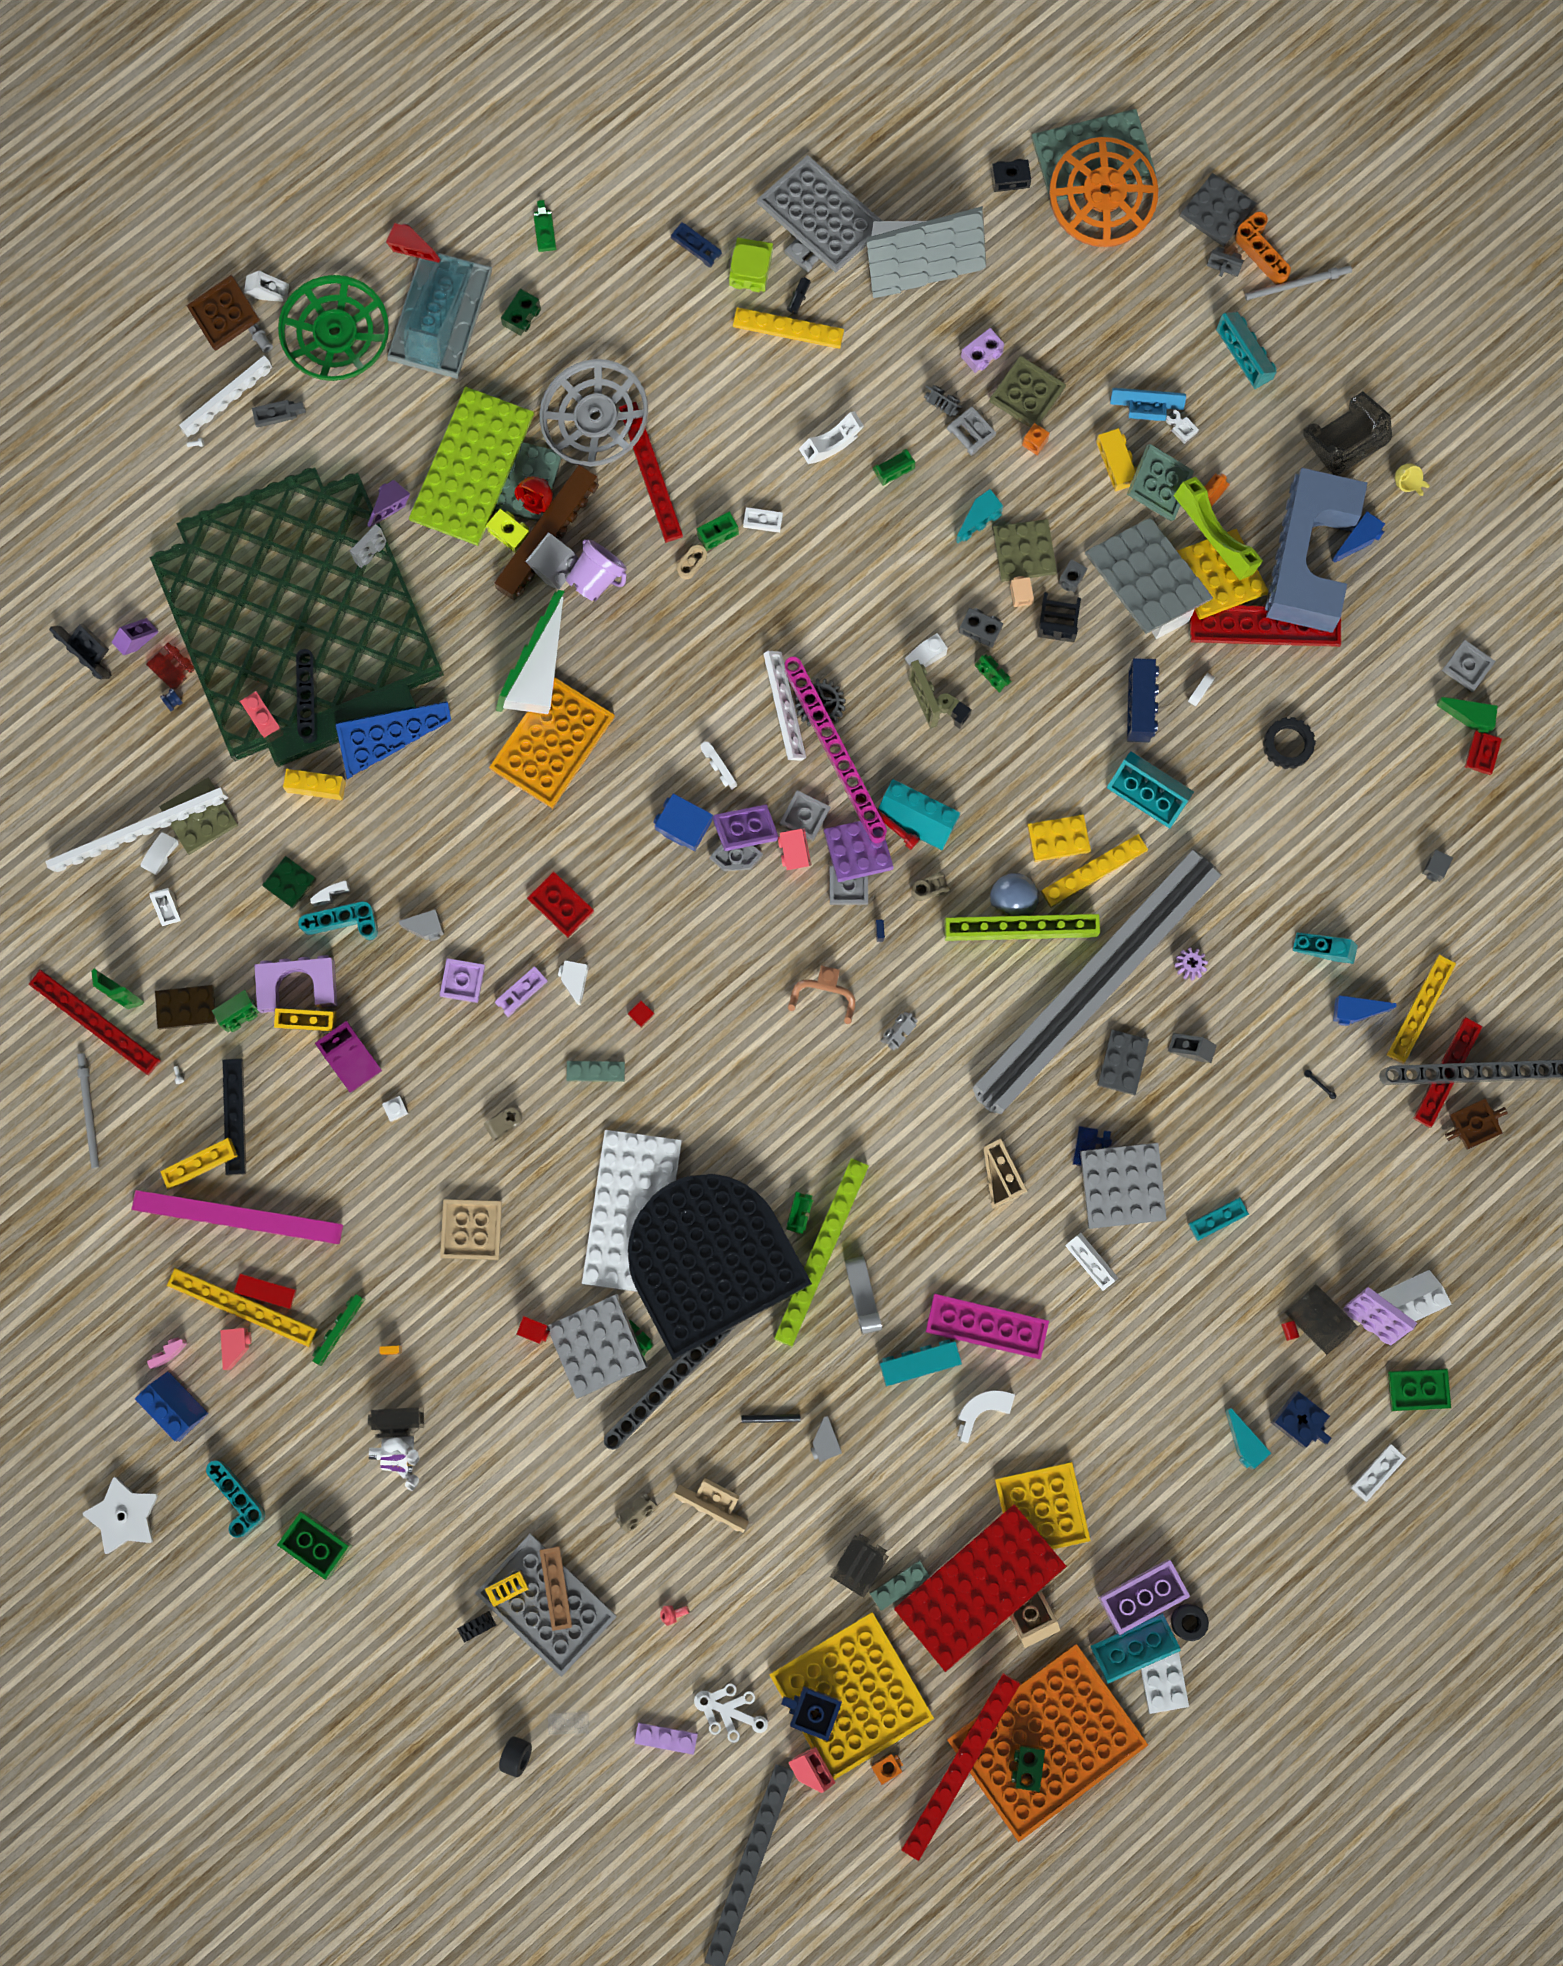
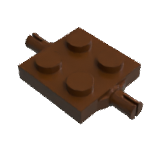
M1485 1098L1450 1114L1449 1116L1455 1130L1445 1133V1137H1448L1446 1138L1448 1141L1459 1137L1466 1150L1503 1134L1498 1118L1507 1115L1508 1112L1505 1111L1500 1114V1112L1506 1110L1505 1107L1494 1111Z

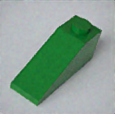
M1441 697L1437 701L1439 708L1472 730L1487 734L1495 728L1497 705Z

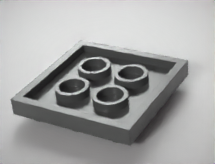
M1212 173L1181 212L1180 217L1225 247L1238 230L1240 224L1246 220L1256 207L1257 203Z

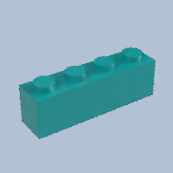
M948 1339L939 1342L940 1346L934 1348L931 1345L920 1347L921 1351L913 1353L912 1350L903 1352L900 1358L894 1359V1356L883 1358V1362L879 1366L885 1386L962 1365L956 1342H951Z

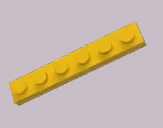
M738 307L733 322V327L838 349L841 348L844 329Z
M1137 834L1041 890V893L1051 908L1148 851V848L1140 835Z
M1440 954L1437 956L1386 1054L1387 1056L1402 1064L1406 1062L1456 966L1455 962Z

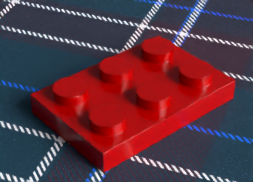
M554 871L527 897V900L567 938L595 912Z

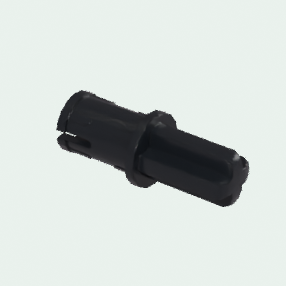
M805 277L800 279L796 290L792 292L793 297L787 307L790 313L794 311V314H797L802 301L806 299L805 295L811 281Z

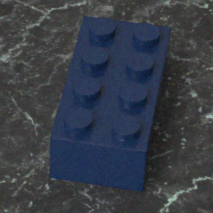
M1133 658L1128 669L1127 742L1149 743L1151 738L1155 737V732L1158 730V720H1155V715L1158 713V702H1155L1159 691V684H1156V677L1159 676V666H1156V659Z

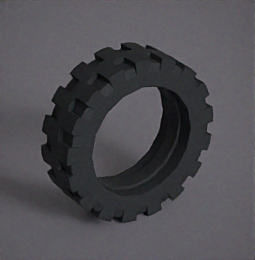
M1284 717L1279 721H1275L1267 730L1263 741L1264 753L1268 755V760L1270 762L1273 761L1277 767L1282 766L1283 769H1295L1305 764L1313 754L1316 744L1314 732L1310 730L1311 727L1308 724H1304V721L1301 719L1296 720L1295 717L1290 719ZM1293 729L1303 737L1305 743L1304 750L1299 756L1293 758L1285 757L1276 750L1274 737L1280 730Z

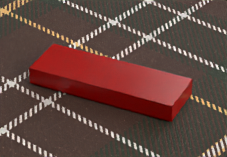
M240 1274L234 1293L291 1309L297 1290Z

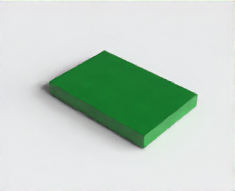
M1448 1369L1388 1372L1391 1411L1451 1408Z

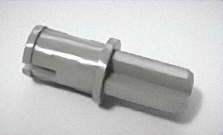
M257 323L248 328L252 334L253 341L258 343L263 353H267L273 348V345L265 336V331L261 330Z

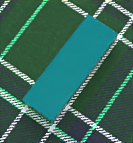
M1239 1197L1188 1225L1195 1239L1199 1241L1249 1215Z

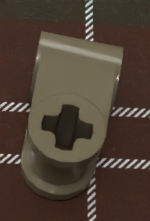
M943 872L915 882L911 891L912 897L915 900L923 901L949 892V887H946L943 879ZM923 887L926 893L919 894L916 888Z
M509 1108L486 1121L484 1126L495 1141L518 1126L522 1121V1115L518 1110ZM510 1113L514 1115L516 1114L514 1122L511 1120L508 1121V1119L510 1118Z

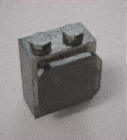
M424 1408L371 1410V1414H368V1426H371V1430L381 1431V1434H375V1438L413 1436L412 1432L407 1431L408 1429L424 1428Z
M859 1534V1536L854 1535L831 1572L830 1577L864 1598L889 1556L886 1555V1549L878 1544L876 1547L870 1545V1539Z

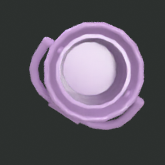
M584 539L583 552L567 576L566 581L571 586L575 583L576 591L589 600L596 602L610 584L617 587L625 585V572L627 568L606 548L595 541ZM622 576L621 582L615 581L617 577Z

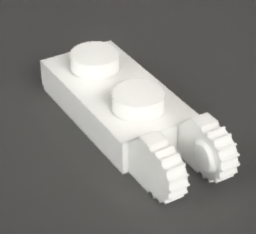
M701 743L700 748L705 757L712 759L709 763L715 771L719 770L722 774L719 778L725 787L728 785L731 789L737 787L736 781L711 743Z

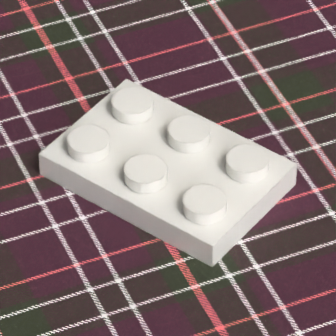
M1179 1652L1141 1669L1149 1714L1189 1707Z

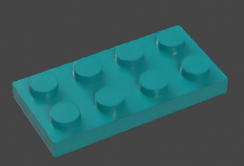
M1163 1614L1151 1618L1121 1635L1116 1634L1090 1646L1107 1683H1111L1181 1651Z

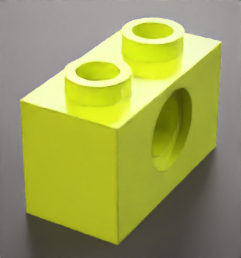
M499 509L486 524L487 531L516 553L529 535V528L523 522L518 523L514 520L515 517L510 512H504ZM508 527L514 528L510 533L505 532Z

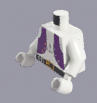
M414 1436L383 1438L381 1448L369 1447V1460H381L380 1469L396 1471L403 1479H407L405 1486L409 1490L413 1491L416 1488L419 1478L414 1474H410L413 1471V1466L420 1459L418 1452L414 1450Z

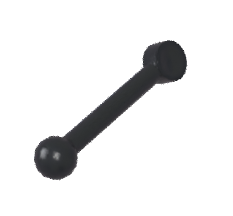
M1311 1070L1304 1072V1076L1312 1079L1329 1094L1330 1099L1337 1097L1335 1092H1331L1312 1075Z

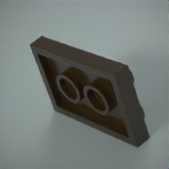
M213 985L155 991L157 1029L216 1024V1018L212 1012L215 1009Z

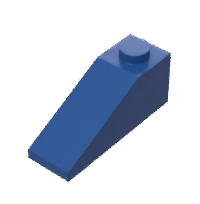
M1366 512L1332 561L1337 562L1371 545L1375 539L1379 541L1385 532L1382 530L1385 523L1369 512Z
M1339 995L1335 999L1333 1021L1338 1022L1342 1026H1350V1024L1389 1012L1396 1008L1397 1003Z

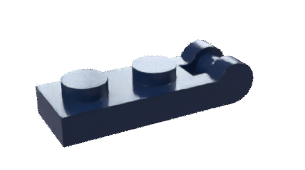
M683 222L671 234L672 240L699 258L710 268L713 266L714 260L722 255V251ZM707 250L711 252L709 256L705 254Z

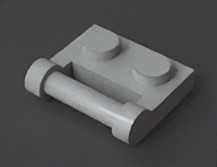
M797 238L785 249V254L806 272H809L812 266L819 260L815 254L807 261L804 260L811 251Z
M970 407L947 427V430L953 433L968 449L967 452L971 456L996 436V432L973 407ZM960 425L977 441L974 445L958 428Z

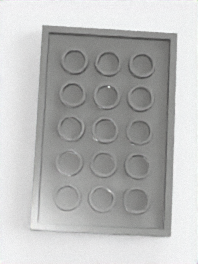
M808 155L757 199L758 205L835 273L867 245V237L872 235L873 222L882 221Z
M530 1533L475 1594L562 1677L617 1616L563 1565L573 1627L552 1631L540 1550L547 1548ZM522 1571L530 1589L493 1607L485 1589ZM514 1578L517 1589H521L517 1578ZM506 1582L510 1592L513 1593L514 1590L510 1582ZM500 1585V1590L503 1596L506 1597V1591L503 1585ZM493 1589L492 1592L496 1600H500L496 1589Z

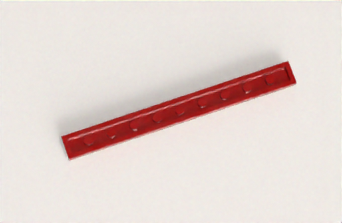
M1002 1673L901 1851L917 1861L920 1860L1018 1690L1020 1682Z

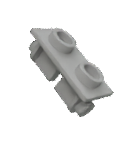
M901 1013L896 1018V1023L893 1027L886 1030L881 1042L889 1044L888 1047L893 1051L898 1049L906 1039L901 1033L904 1032L906 1035H909L917 1026V1020L911 1017V1013Z

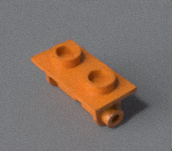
M1215 473L1204 486L1207 490L1211 507L1230 485L1226 481V475L1222 473L1220 475Z

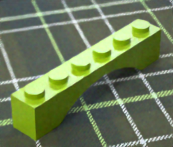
M1197 477L1182 482L1173 495L1239 580L1253 575L1263 560L1252 547L1236 541L1222 528L1211 508L1207 490Z

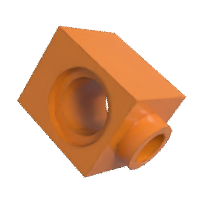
M1034 423L1025 435L1022 446L1038 456L1048 442L1050 433Z
M891 1752L871 1764V1768L881 1785L902 1773L900 1767L903 1766V1763L898 1755L893 1756ZM886 1762H891L894 1765V1769L890 1773H886L882 1769Z

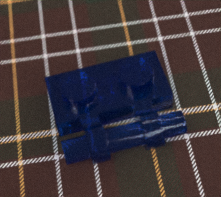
M1079 1126L1072 1165L1082 1166L1080 1151L1093 1150L1096 1144H1101V1149L1109 1148L1112 1144V1139H1110L1111 1131L1104 1130L1103 1138L1097 1137L1098 1129Z

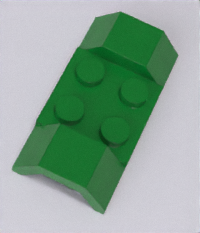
M93 968L91 971L93 987L126 1009L143 1005V1000Z

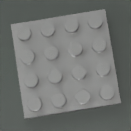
M1158 1143L1080 1151L1089 1229L1167 1220Z
M618 1294L548 1325L547 1329L550 1331V1336L576 1399L648 1367Z

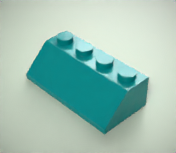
M1238 312L1222 314L1216 331L1253 388L1257 389L1273 380L1277 373L1276 366L1267 358L1265 349L1262 346L1260 347L1256 335L1247 327L1245 318L1241 317Z
M1132 751L1123 760L1107 786V789L1169 829L1194 794L1193 790Z
M892 779L878 808L908 834H916L921 838L920 840L940 850L944 849L961 813Z

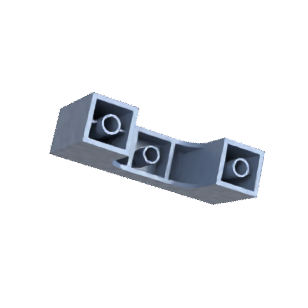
M1301 468L1299 474H1295L1289 489V493H1291L1290 499L1288 498L1285 509L1287 513L1282 522L1284 528L1279 537L1278 543H1280V547L1277 549L1275 556L1277 562L1272 571L1273 581L1270 583L1268 590L1270 596L1265 604V610H1267L1266 618L1331 633L1334 631L1341 618L1347 584L1320 578L1308 569L1306 556L1312 528L1317 526H1328L1352 532L1361 517L1367 482Z

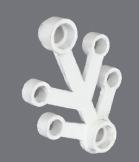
M732 1683L713 1693L705 1690L698 1692L694 1698V1704L698 1710L704 1711L710 1725L709 1731L711 1734L717 1735L721 1731V1725L716 1722L712 1709L720 1712L728 1731V1740L732 1743L739 1740L740 1734L735 1729L731 1717L751 1725L757 1733L766 1731L768 1721L764 1716H756L754 1718L734 1709L743 1704H752L755 1700L753 1692L747 1691L743 1696L724 1704L716 1702V1700L726 1695H735L736 1686ZM728 1686H732L734 1688L733 1693L730 1694L727 1692L726 1689ZM747 1694L753 1696L751 1701H746L745 1696ZM701 1698H707L708 1703L702 1705L700 1702ZM762 1721L764 1723L763 1728H757L756 1723ZM712 1725H718L719 1730L713 1732L711 1730ZM735 1732L738 1735L737 1739L732 1740L730 1734Z

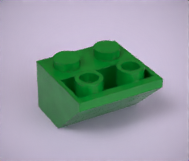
M243 990L212 1010L220 1027L227 1032L237 1031L241 1028L242 1023L254 1020L259 1013L257 1005L246 990Z

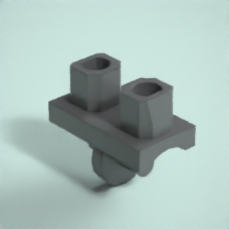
M1221 247L1212 250L1207 266L1219 270L1220 277L1223 276L1224 272L1238 277L1244 261L1242 260V255L1238 253H1233L1232 256L1225 254V249Z

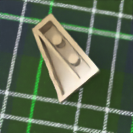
M999 1139L983 1147L992 1209L1027 1193L1028 1190L1003 1140Z

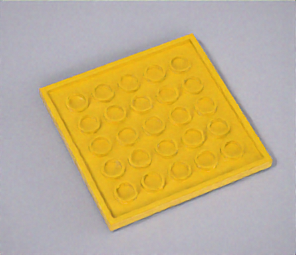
M873 1612L769 1674L782 1698L786 1696L794 1699L795 1695L800 1697L803 1686H807L842 1700L828 1741L802 1732L811 1749L817 1748L834 1780L934 1719ZM818 1708L810 1711L813 1718L821 1715Z

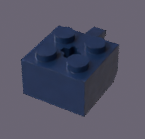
M1299 1391L1293 1392L1271 1422V1424L1303 1448H1307L1312 1440L1316 1442L1318 1439L1326 1445L1332 1439L1324 1432L1326 1427L1323 1426L1330 1415ZM1297 1416H1303L1302 1420L1304 1422L1298 1423L1299 1419Z
M803 1686L800 1697L795 1695L794 1699L783 1696L781 1705L790 1708L789 1713L793 1714L790 1727L828 1741L842 1700ZM818 1708L821 1715L813 1718L810 1711Z

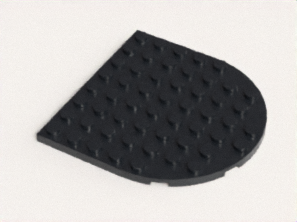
M716 1174L692 1175L669 1183L656 1192L643 1209L640 1210L631 1229L628 1243V1261L631 1278L673 1360L812 1285L768 1203L748 1185L727 1176Z

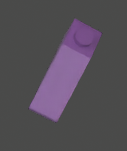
M396 481L384 483L380 487L379 496L367 524L369 527L405 507L410 493Z

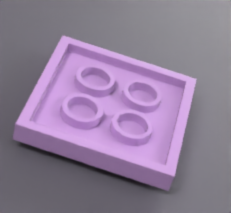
M1369 1287L1348 1302L1343 1308L1348 1317L1357 1320L1367 1331L1373 1332L1382 1342L1390 1346L1412 1331L1417 1322Z

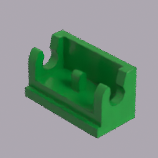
M904 449L902 453L880 465H874L873 471L882 486L914 470L915 460L909 451Z

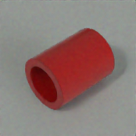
M1294 1320L1281 1324L1286 1341L1300 1337Z

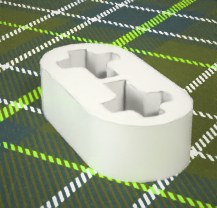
M1207 672L1188 702L1196 707L1215 677Z

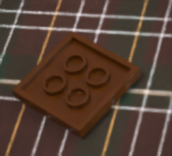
M232 275L186 305L215 351L260 321L257 313Z

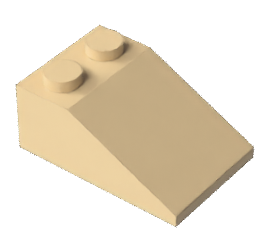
M1041 1590L1009 1617L1024 1648L1060 1631L1058 1622Z

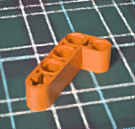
M1256 212L1240 224L1235 235V241L1276 285L1286 283L1291 267L1261 235L1267 225L1268 217L1263 212ZM1244 232L1248 234V236H1243L1241 233Z

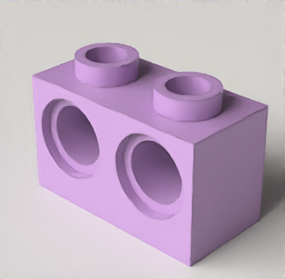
M989 328L962 349L961 358L974 373L978 370L982 371L989 365L992 359L996 360L1003 354L1004 343ZM992 344L995 348H988L986 345ZM978 355L981 359H974L972 356Z

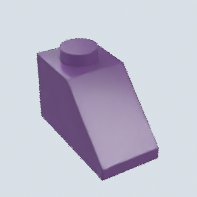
M145 618L120 627L112 643L123 655L138 651L158 633V630Z

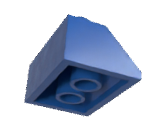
M169 1371L150 1383L135 1398L142 1408L176 1442H180L209 1414Z

